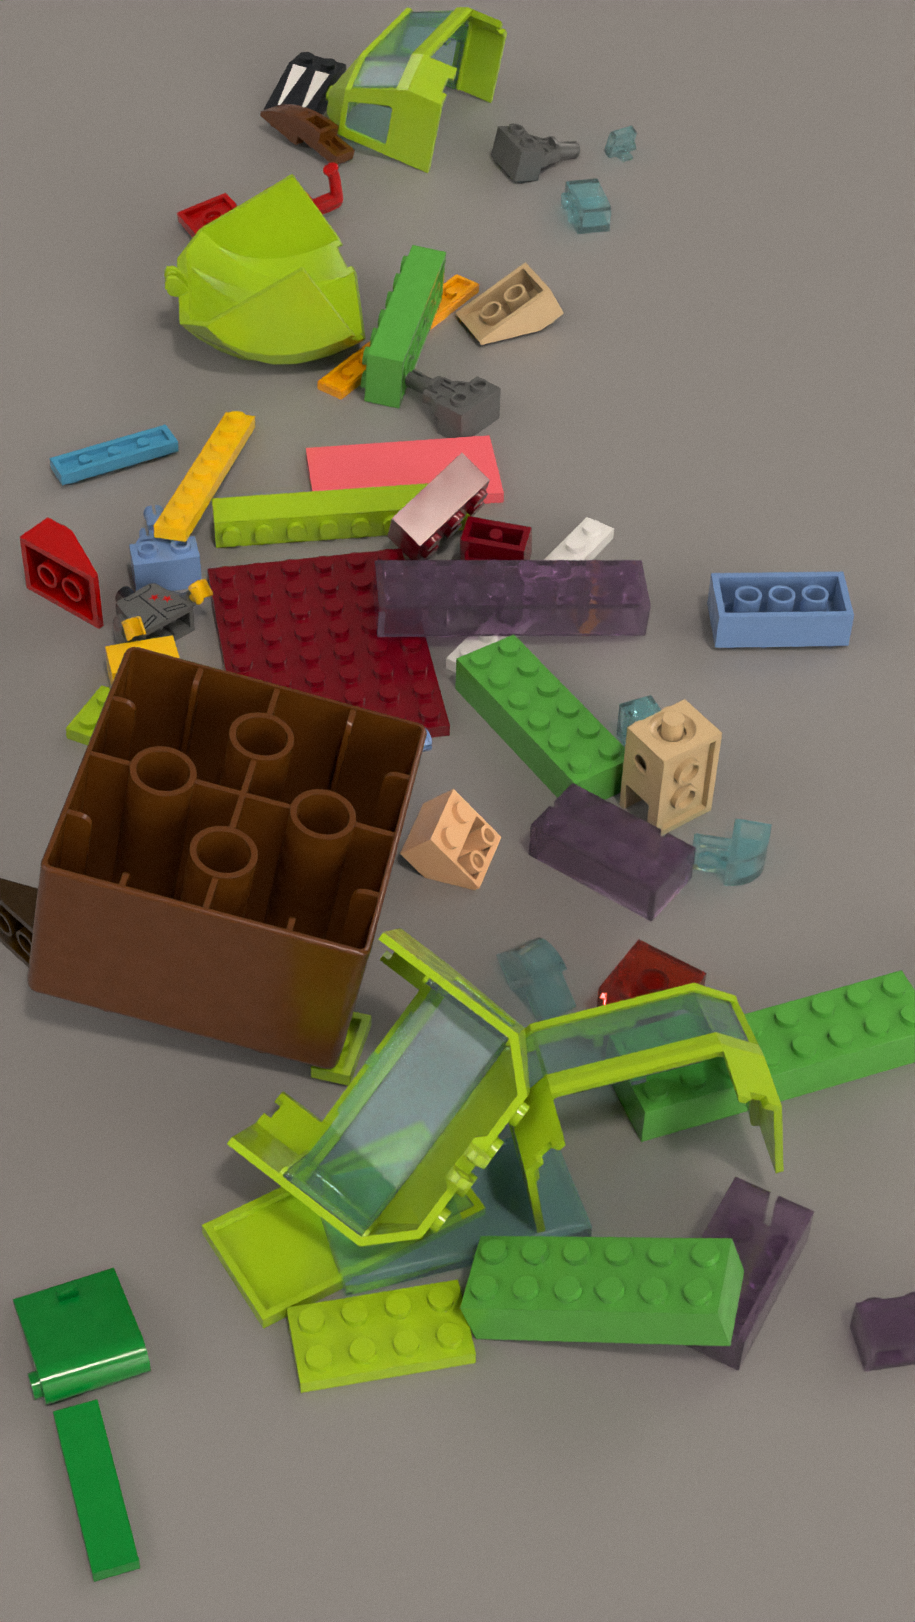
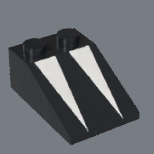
M301 52L288 63L264 110L280 104H292L309 108L323 115L327 111L328 101H326L327 91L345 73L346 64L336 62L332 58L315 56L311 52Z

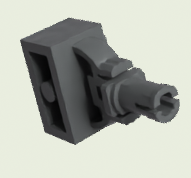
M513 123L509 124V126H498L491 156L514 181H538L541 167L558 163L560 158H577L580 154V145L577 141L559 142L554 136L540 138L530 135L523 126Z
M417 369L412 370V372L410 371L406 376L405 385L423 394V402L431 406L432 412L438 418L437 433L445 438L475 436L500 418L501 388L478 376L470 382L451 381L441 376L432 379Z

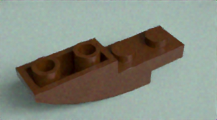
M280 104L261 111L260 116L295 145L305 142L329 163L341 164L353 159L355 149L337 136L339 126L322 114L309 108L292 104Z

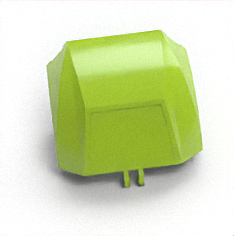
M293 174L200 228L178 256L177 267L172 265L166 266L164 270L165 290H167L170 296L179 298L180 325L199 340L239 359L260 361L273 365L305 363L333 355L366 339L357 273L353 266L347 267L338 249L343 246L339 236Z

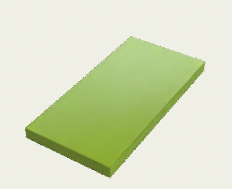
M419 1120L317 1169V1171L371 1220L433 1136L423 1122ZM306 1181L301 1184L304 1189L339 1216L360 1230V1232L362 1231L311 1184ZM281 1186L202 1224V1234L264 1329L286 1318V1307L315 1303L485 1217L486 1207L472 1188H470L463 1198L455 1193L445 1207L452 1213L437 1233L428 1229L421 1239L359 1247Z

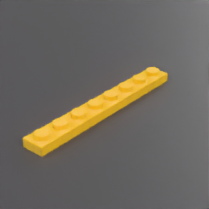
M241 411L225 412L154 524L155 538L187 541L255 429V416L246 415Z

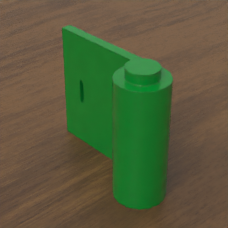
M114 1267L13 1299L14 1307L35 1367V1371L27 1373L34 1399L43 1397L45 1405L151 1371L141 1331Z

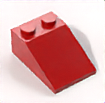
M47 517L21 535L20 545L27 589L98 629L103 627L98 573L73 531L67 526Z

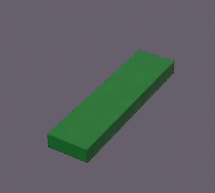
M98 1399L53 1411L94 1582L140 1569L139 1557Z

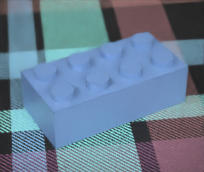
M843 571L711 573L707 606L715 648L849 646L854 613Z

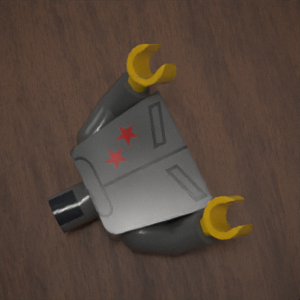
M200 579L189 585V590L184 593L167 590L156 583H150L137 591H133L128 586L122 587L115 596L117 602V616L113 619L115 640L122 644L173 635L176 641L194 631L193 607L203 603L204 598L213 595L207 580Z

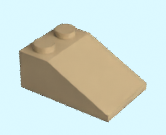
M525 262L455 314L477 341L484 345L541 331L564 313L551 289Z

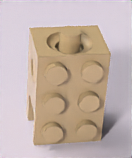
M686 699L667 706L661 711L643 720H638L627 727L619 805L625 809L644 800L649 805L646 831L654 839L711 811L722 732Z

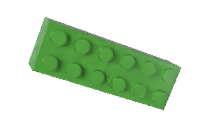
M412 245L408 256H403L400 273H396L394 277L393 291H389L387 294L386 310L381 309L378 318V328L374 327L371 333V346H366L363 353L362 364L367 365L361 379V388H365L364 401L400 408L408 388L405 385L406 376L416 367L442 300L446 252Z
M514 634L456 658L455 689L572 814L621 793L625 747Z
M480 1236L460 1309L476 1339L730 1346L744 1269L732 1238Z

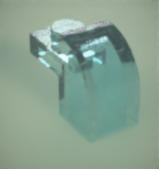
M735 818L732 839L695 833L689 868L724 874L725 886H740L754 881L761 875L765 867L772 824Z
M533 938L496 954L510 989L523 988L537 1022L554 1018L577 1007L562 974L563 971L567 970V967L557 950L544 938Z

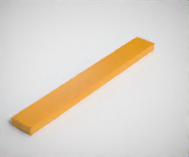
M458 274L443 284L442 300L431 329L479 292V284ZM370 341L318 380V390L342 400L360 386L363 372L367 366L362 364L363 353L366 346H371Z

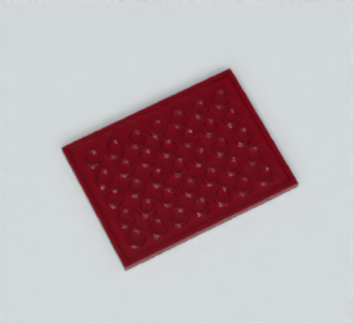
M401 548L207 569L209 586L213 592L211 598L225 671L423 725L429 731L431 738L450 736V723Z

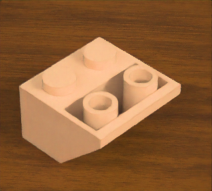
M452 789L423 803L400 854L424 878L476 890L480 888L501 836L469 803Z

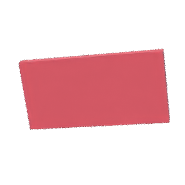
M490 435L306 448V461L311 491L430 483L458 455L463 453L490 479L486 489L488 495L483 500L484 504L503 503L504 491Z

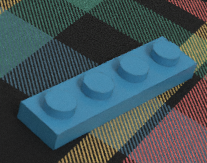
M165 424L49 459L52 471L63 486L127 466H134L147 460L164 457L178 452L179 448L177 439Z

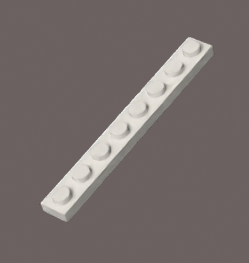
M586 517L446 658V669L456 673V658L513 634L518 637L613 539L614 528Z

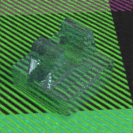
M631 125L610 132L604 149L606 155L609 158L616 156L623 163L632 160L633 156L630 152L637 148L634 142L637 131Z

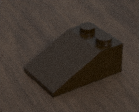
M0 878V942L29 968L38 888Z

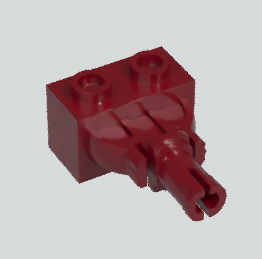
M472 516L467 517L460 539L461 566H464L467 573L466 586L471 589L473 586L469 603L466 606L468 614L475 616L477 608H480L478 617L486 616L491 596L495 595L496 585L497 593L501 594L504 591L505 585L514 580L516 576H525L532 554V527Z

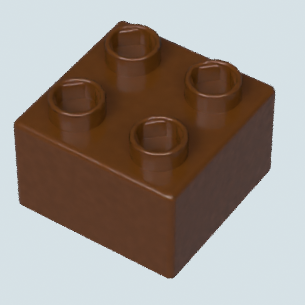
M140 647L127 649L41 860L27 977L28 986L35 992L98 1008L105 1012L117 1013L323 1069L334 1068L342 1054L372 949L427 736L425 727L409 720Z

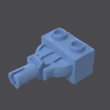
M151 505L144 509L143 515L146 520L149 536L146 535L145 528H141L136 544H129L135 591L150 583H156L170 591L188 589L189 585L202 579L200 555L195 536H190L186 542L154 537V524L164 510L160 505H155L156 515L153 514Z

